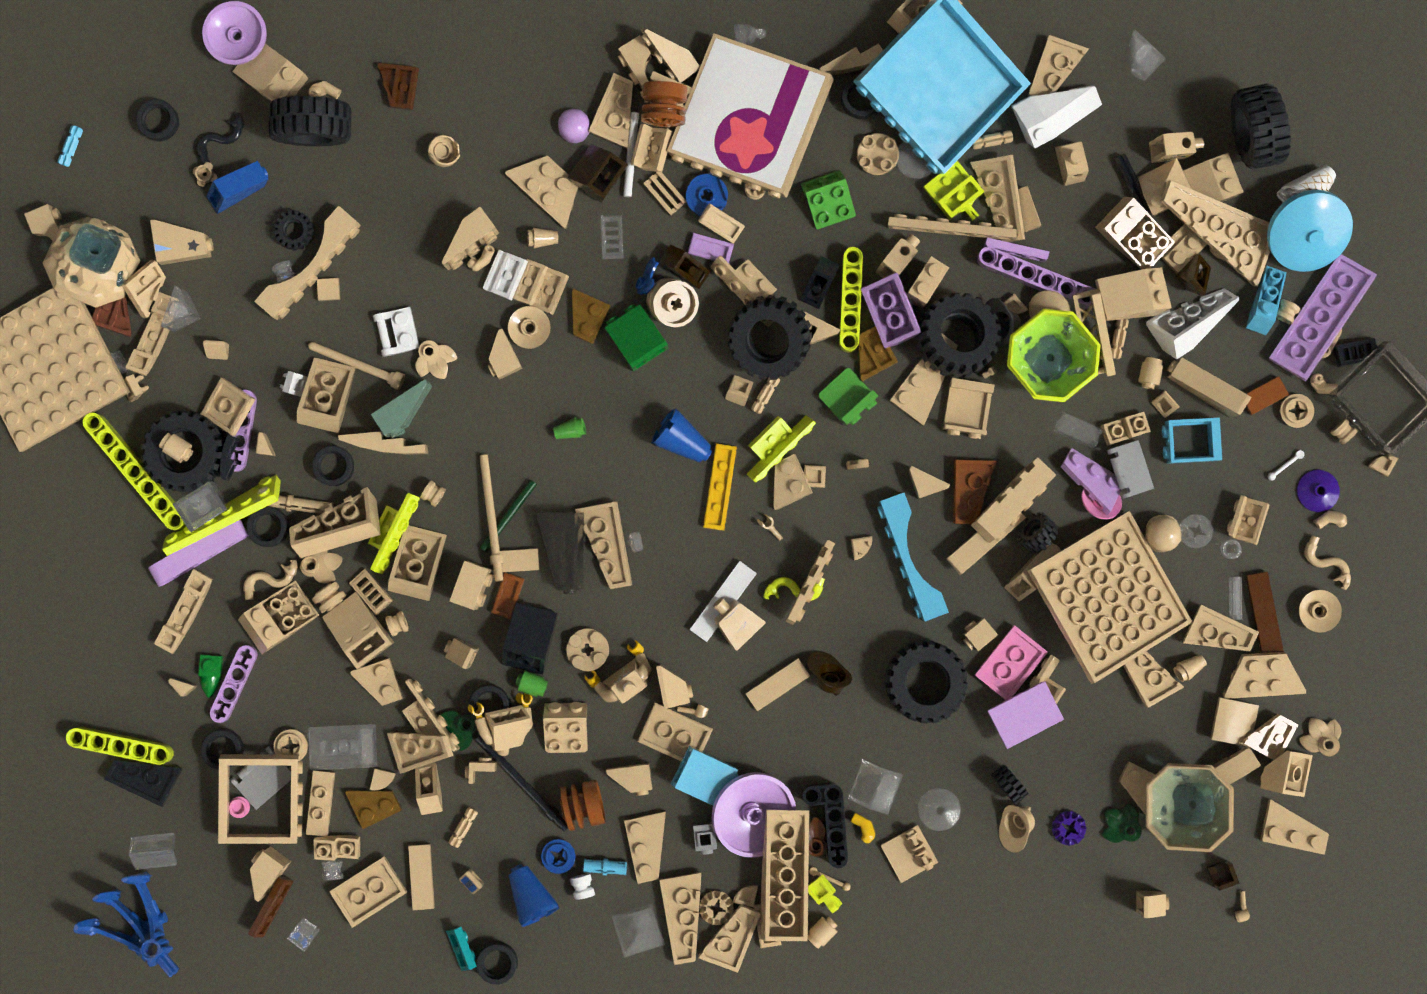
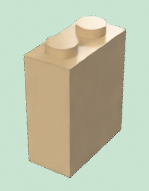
M931 256L907 293L909 302L922 310L949 267Z

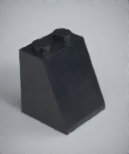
M516 603L503 647L502 665L543 675L558 613L548 608H535L528 603Z

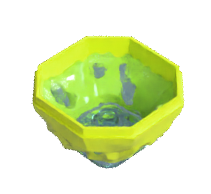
M1042 309L1010 335L1007 366L1034 399L1065 402L1098 375L1101 345L1074 312ZM1047 354L1053 355V361L1047 360Z

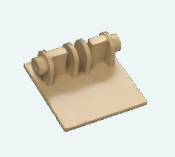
M918 825L881 845L901 883L924 870L932 869L933 865L938 863Z

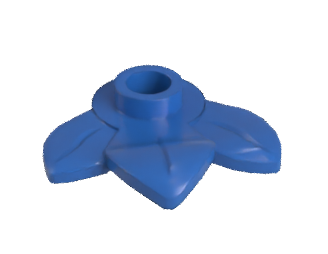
M654 257L648 261L643 277L640 276L636 282L635 288L640 295H647L654 286L652 276L659 262L655 261Z

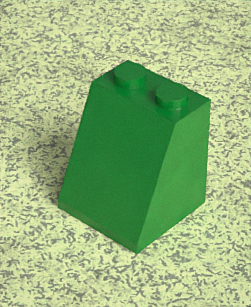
M635 304L629 306L624 310L626 314L620 318L617 316L611 318L606 322L608 326L605 327V330L633 372L669 349L667 342L640 304L638 306H635Z

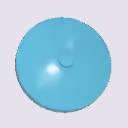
M1324 190L1303 191L1283 202L1273 214L1267 230L1269 249L1277 261L1288 269L1307 272L1323 268L1338 258L1347 247L1353 229L1352 216L1346 204L1335 194Z

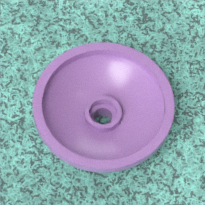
M229 1L218 5L208 14L203 24L202 36L208 52L215 59L229 65H241L253 60L262 51L266 42L267 30L262 16L254 7L244 2ZM237 33H240V34H241L240 39L235 40V39H234V36H235Z

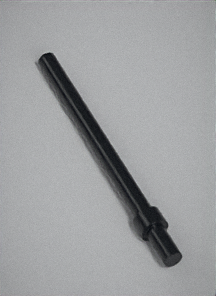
M479 736L476 742L546 813L545 816L550 821L553 820L563 831L567 830L568 826L565 820L558 814L559 811L554 806L551 807L503 756L498 755L492 746L487 745Z

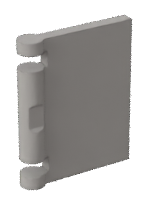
M1139 440L1107 450L1108 454L1115 453L1116 458L1110 459L1119 489H1127L1128 493L1122 494L1123 499L1154 489Z
M270 746L265 748L269 754H275ZM246 765L237 773L242 779L240 783L235 777L230 779L231 783L257 810L291 780V770L286 765Z

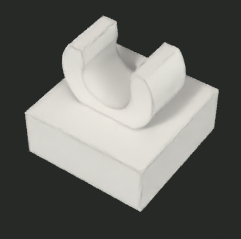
M291 371L284 373L283 377H286L284 385L280 384V388L283 389L282 391L301 397L308 377Z

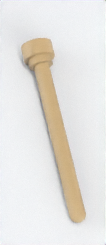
M315 342L308 344L310 350L388 381L387 383L392 388L400 390L405 380V374L398 371L396 373H389Z

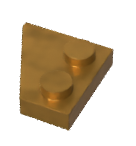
M573 289V335L594 344L611 306Z
M876 326L859 335L860 379L862 382L898 362L891 348H884Z

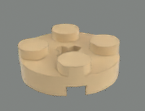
M590 628L582 629L570 637L566 649L567 656L575 668L582 671H593L605 663L609 655V644L600 632ZM585 644L594 647L591 656H587L586 653L582 652Z

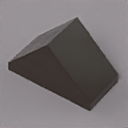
M1198 253L1175 277L1187 291L1203 296L1206 294L1211 267Z

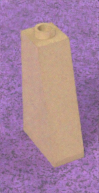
M1180 358L1177 361L1173 360L1167 369L1169 371L1167 378L1229 418L1241 415L1252 398L1184 358Z

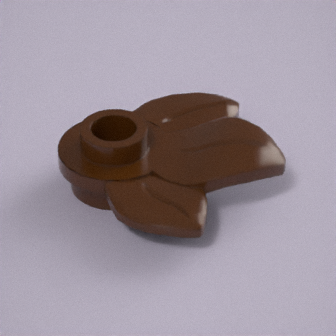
M814 817L809 825V854L815 857L823 855L827 849V842L824 839L826 828L817 817ZM818 842L820 848H814L813 843Z

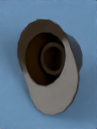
M818 651L808 657V667L817 677L818 687L822 691L838 696L844 687L851 684V673L831 654Z

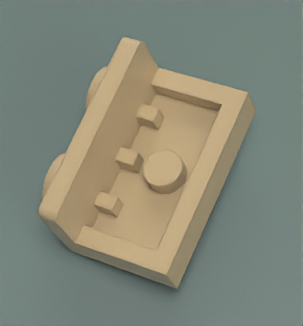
M641 124L631 165L646 171L662 172L673 131L664 128H652L646 124Z
M1241 495L1240 499H1237L1234 504L1235 515L1233 520L1229 521L1227 527L1229 536L1233 539L1257 545L1270 505Z

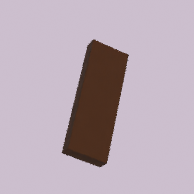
M278 877L248 932L253 938L265 936L293 884L292 879Z

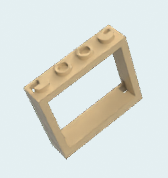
M220 755L218 844H297L298 837H302V824H298V816H302L303 803H299V795L303 794V782H299V774H303V761H299V755ZM230 765L291 766L290 834H229Z

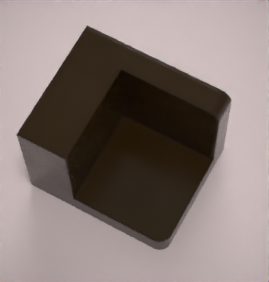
M1225 860L1207 867L1213 886L1220 891L1240 884L1231 862Z

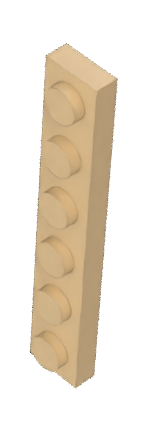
M895 214L894 217H889L888 222L889 229L980 238L988 237L1016 241L1017 229H1013L1012 225L1001 224L1000 227H991V223L980 222L979 225H970V221L958 220V223H949V220L944 218L928 221V218L923 216L907 219V216L902 214Z

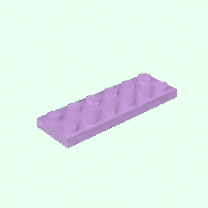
M1341 254L1330 266L1293 324H1291L1269 357V360L1302 380L1307 381L1375 280L1377 274Z

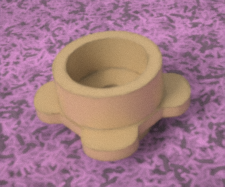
M209 162L193 169V174L198 179L197 184L201 187L217 179V175L212 170L213 165Z

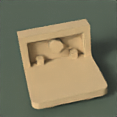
M545 703L543 715L545 751L547 753L586 752L588 750L587 703Z

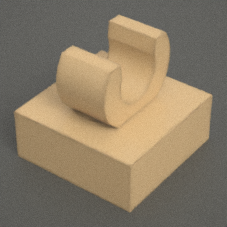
M132 374L125 377L124 381L130 391L126 395L130 402L138 400L149 389L148 386L140 387L138 382L144 379L143 376L135 378Z

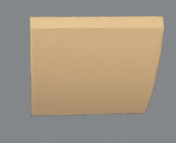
M527 259L528 263L512 299L553 315L569 276Z
M1218 697L1210 739L1247 746L1241 742L1254 732L1259 705Z

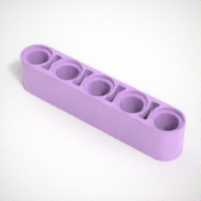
M238 520L151 565L148 569L158 587H161L249 536L242 521Z

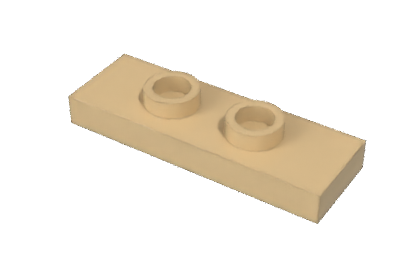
M313 770L306 835L328 836L335 772Z

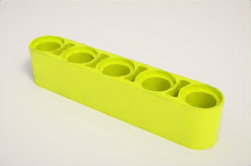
M856 247L848 248L842 259L839 347L847 353L853 352L857 348L860 334L863 255L861 250ZM855 253L858 256V261L855 263L849 262L847 255ZM848 274L856 275L857 282L855 284L847 282L846 276ZM847 295L855 296L856 304L848 305L845 297ZM846 316L854 317L855 325L847 326L844 318ZM846 337L853 338L855 341L854 346L846 347L843 344V339Z
M86 727L73 728L66 735L67 743L74 748L157 765L169 762L174 756L172 747L164 743ZM77 731L82 734V741L80 743L74 738ZM97 736H100L103 739V745L101 747L97 746L95 743V739ZM118 740L124 743L123 751H119L116 748ZM139 744L143 745L145 748V753L143 756L139 755L137 752V746ZM159 749H163L166 752L164 760L158 757Z

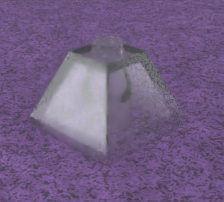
M653 903L612 916L624 958L665 945Z

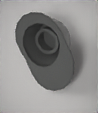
M991 298L986 302L985 306L988 304L992 308L990 312L992 314L996 313L998 317L996 325L1000 324L1001 332L998 334L1001 336V343L999 345L1004 346L1009 343L1010 335L1021 327V319L1016 313L1009 311L1000 299Z

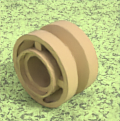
M337 582L326 585L312 598L315 604H321L319 607L321 613L329 612L346 597L343 591H337L339 588Z

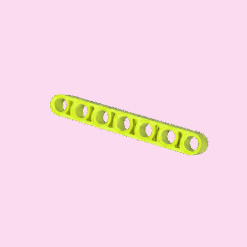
M87 414L83 419L84 428L165 526L171 530L185 528L188 523L186 514L167 491L161 487V484L155 483L151 479V474H147L144 469L146 466L109 421L100 414ZM97 417L99 425L96 428H92L91 421ZM107 434H111L113 437L109 445L104 440ZM121 450L126 452V458L123 461H120L118 458V453ZM135 466L140 469L137 477H133L131 473ZM151 482L153 491L148 494L145 491V485ZM164 498L167 506L164 510H161L158 503ZM178 515L180 517V524L175 527L172 524V518Z

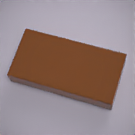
M1278 376L1248 392L1247 395L1252 398L1246 405L1249 414L1253 415L1288 396L1289 393L1280 377Z
M504 572L503 581L500 583L491 613L512 619L515 605L525 580L524 578Z

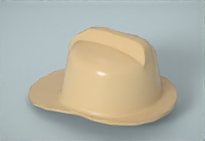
M1008 805L1004 808L999 827V838L1002 845L1010 852H1020L1024 849L1029 833L1035 826V819L1030 812L1031 807L1029 806L1018 807Z

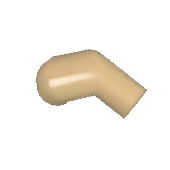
M1322 374L1312 375L1310 383L1317 393L1338 394V384L1326 383Z

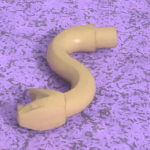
M1312 535L1305 547L1306 559L1310 564L1319 568L1333 565L1339 567L1341 574L1333 579V581H1341L1342 586L1340 588L1347 590L1351 581L1349 566L1338 557L1317 559L1315 551L1320 538Z
M290 560L291 564L289 566L281 564L286 573L282 579H275L270 574L262 571L250 574L244 581L243 591L245 592V600H254V584L257 580H263L276 588L287 586L296 575L298 568L297 560Z

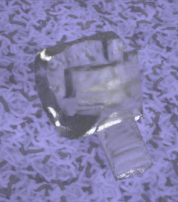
M734 24L735 41L748 45L753 43L755 38L766 37L765 29H755V27L748 24Z

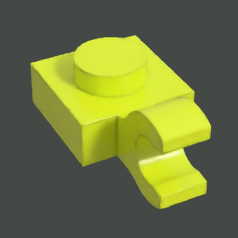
M823 874L808 885V893L818 905L824 902L832 913L837 911L842 905L840 899L833 896L836 890Z

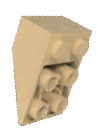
M1123 197L1095 227L1114 247L1141 270L1150 269L1175 243L1135 198Z
M481 207L462 220L442 260V264L447 270L451 268L453 270L457 269L463 264V259L468 256L470 258L480 252L479 248L485 243L489 245L497 239L496 235L499 232Z
M294 581L244 612L238 621L261 654H264L313 621L319 614L298 583Z
M357 592L353 593L322 617L356 669L363 667L395 643Z

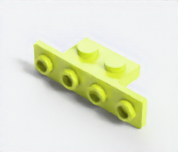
M806 415L791 429L781 417L777 416L748 445L761 460L747 473V476L755 483L763 479L771 467L778 464L782 457L789 450H792L804 435L811 432L816 422Z
M407 493L399 511L386 506L379 520L380 535L371 537L368 544L379 549L370 570L383 574L388 568L390 558L398 548L403 532L408 528L409 519L418 507L419 497Z

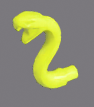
M780 577L766 587L763 598L768 600V596L775 595L779 599L778 588L780 586L789 587L797 598L801 589L792 579ZM821 578L819 584L815 583L812 589L815 593L811 601L817 599L822 593L825 579Z

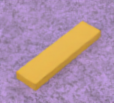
M716 444L703 528L723 531L725 529L736 446Z

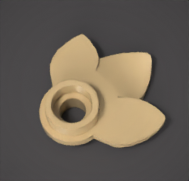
M426 340L419 345V358L415 366L421 377L430 372L436 378L445 379L448 372L447 363L457 360V355L447 345H437L432 340ZM428 347L433 349V353L430 355L425 353V349Z
M323 551L305 557L300 564V569L305 576L314 577L319 583H332L336 580L332 571H335L341 565L343 558L337 554ZM310 564H315V567L312 570H309L308 566Z
M1310 718L1308 725L1310 734L1299 738L1301 745L1312 753L1320 752L1328 757L1336 755L1340 749L1338 739L1341 736V727L1335 719L1326 724L1320 719ZM1331 742L1333 744V748L1327 749L1325 747V743Z

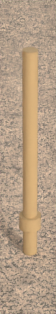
M480 455L492 554L490 556V563L493 565L494 578L497 582L503 581L501 565L503 564V555L500 554L488 455Z

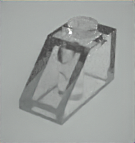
M1134 30L1129 36V67L1136 78L1146 81L1166 58L1142 35Z

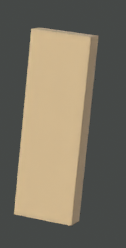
M798 658L745 694L755 709L759 711L810 677V675Z
M431 844L409 845L412 909H434Z

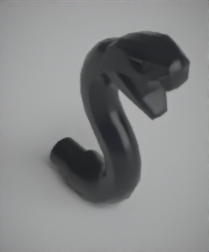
M241 113L234 114L236 118L233 121H226L233 127L231 135L223 136L218 133H208L200 138L196 146V152L202 165L210 162L207 143L215 141L221 144H231L239 139L244 127Z

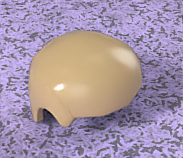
M436 136L428 145V156L437 166L443 168L452 166L460 157L459 144L450 136Z

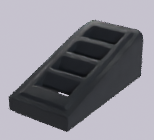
M1375 338L1336 345L1333 349L1337 367L1380 359ZM1366 344H1370L1373 356L1368 355ZM1360 345H1362L1364 357L1362 358L1359 350ZM1351 347H1354L1357 359H1353ZM1345 348H1347V353H1348V358H1349V360H1347V361H1346V359H1345V354H1344V349H1345Z

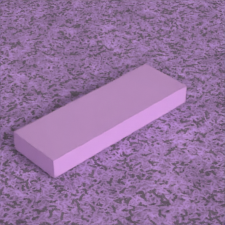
M988 237L983 248L992 247L1010 255L1045 262L1049 256V251Z

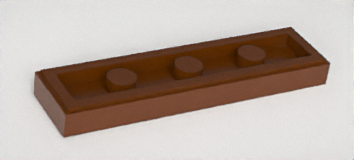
M1268 572L1246 575L1256 631L1259 632L1257 637L1260 652H1284Z

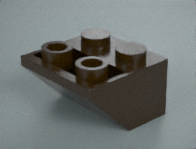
M591 144L567 179L602 203L628 164L612 152Z

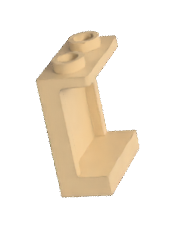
M952 378L950 380L943 430H948L947 434L960 436V432L967 433L968 437L973 439H981V436H986L991 396L995 385Z

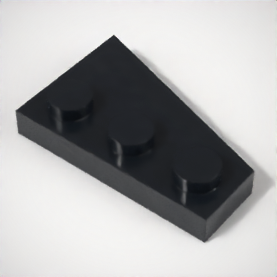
M114 760L104 780L163 807L182 768Z

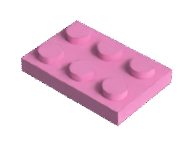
M1013 625L974 675L1003 699L1007 700L1013 697L1048 652Z

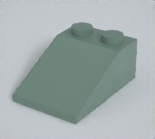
M424 379L371 414L384 436L397 439L406 433L404 429L409 427L432 388L430 382Z

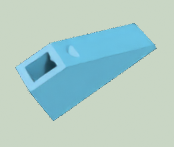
M1266 266L1249 313L1247 329L1263 335L1269 332L1276 321L1287 272Z

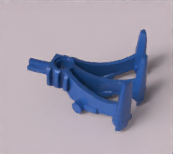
M143 872L121 879L122 882L135 884L143 900L148 920L143 921L135 912H131L118 900L121 897L120 893L122 891L113 889L112 891L97 894L92 899L93 902L106 903L113 906L136 931V934L129 936L118 931L114 932L100 927V919L98 918L79 921L73 928L75 933L91 936L96 933L127 945L128 949L135 951L139 957L142 956L141 959L147 962L149 967L159 964L169 977L178 972L180 968L168 955L173 950V947L169 946V941L164 938L165 934L162 924L168 922V917L165 912H160L156 901L153 900L146 885L150 881L151 874ZM153 944L157 947L155 954L152 952Z

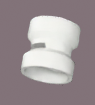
M590 873L570 878L571 885L575 889L573 893L575 900L595 895L594 888L590 886L592 880Z

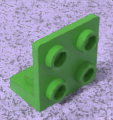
M841 170L801 183V188L807 198L816 229H821L856 216L847 181Z

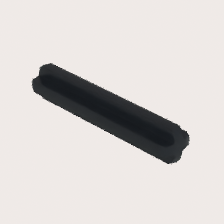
M1126 154L1117 156L1115 162L1132 197L1146 211H1149L1150 208L1144 198L1140 183Z

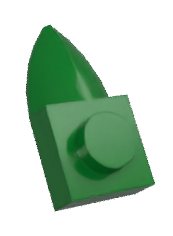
M200 655L198 676H200L202 689L208 698L216 692L220 684L223 656Z

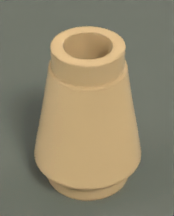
M540 228L527 230L528 247L535 249L558 244V231Z
M1199 654L1178 662L1173 670L1181 682L1189 681L1207 663L1204 657Z

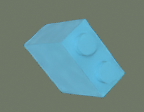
M689 745L671 785L682 792L714 805L716 797L722 788L738 777V769Z

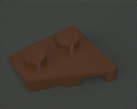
M378 63L377 66L383 78L382 82L387 91L390 106L396 109L413 110L419 68Z

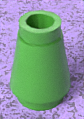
M575 417L553 427L556 439L581 438L582 435L586 434L583 418Z

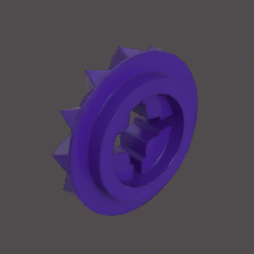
M1073 811L1060 813L1052 824V832L1056 840L1068 846L1078 844L1085 837L1087 830L1085 820ZM1062 823L1065 825L1073 823V828L1077 833L1069 832L1066 834V829Z

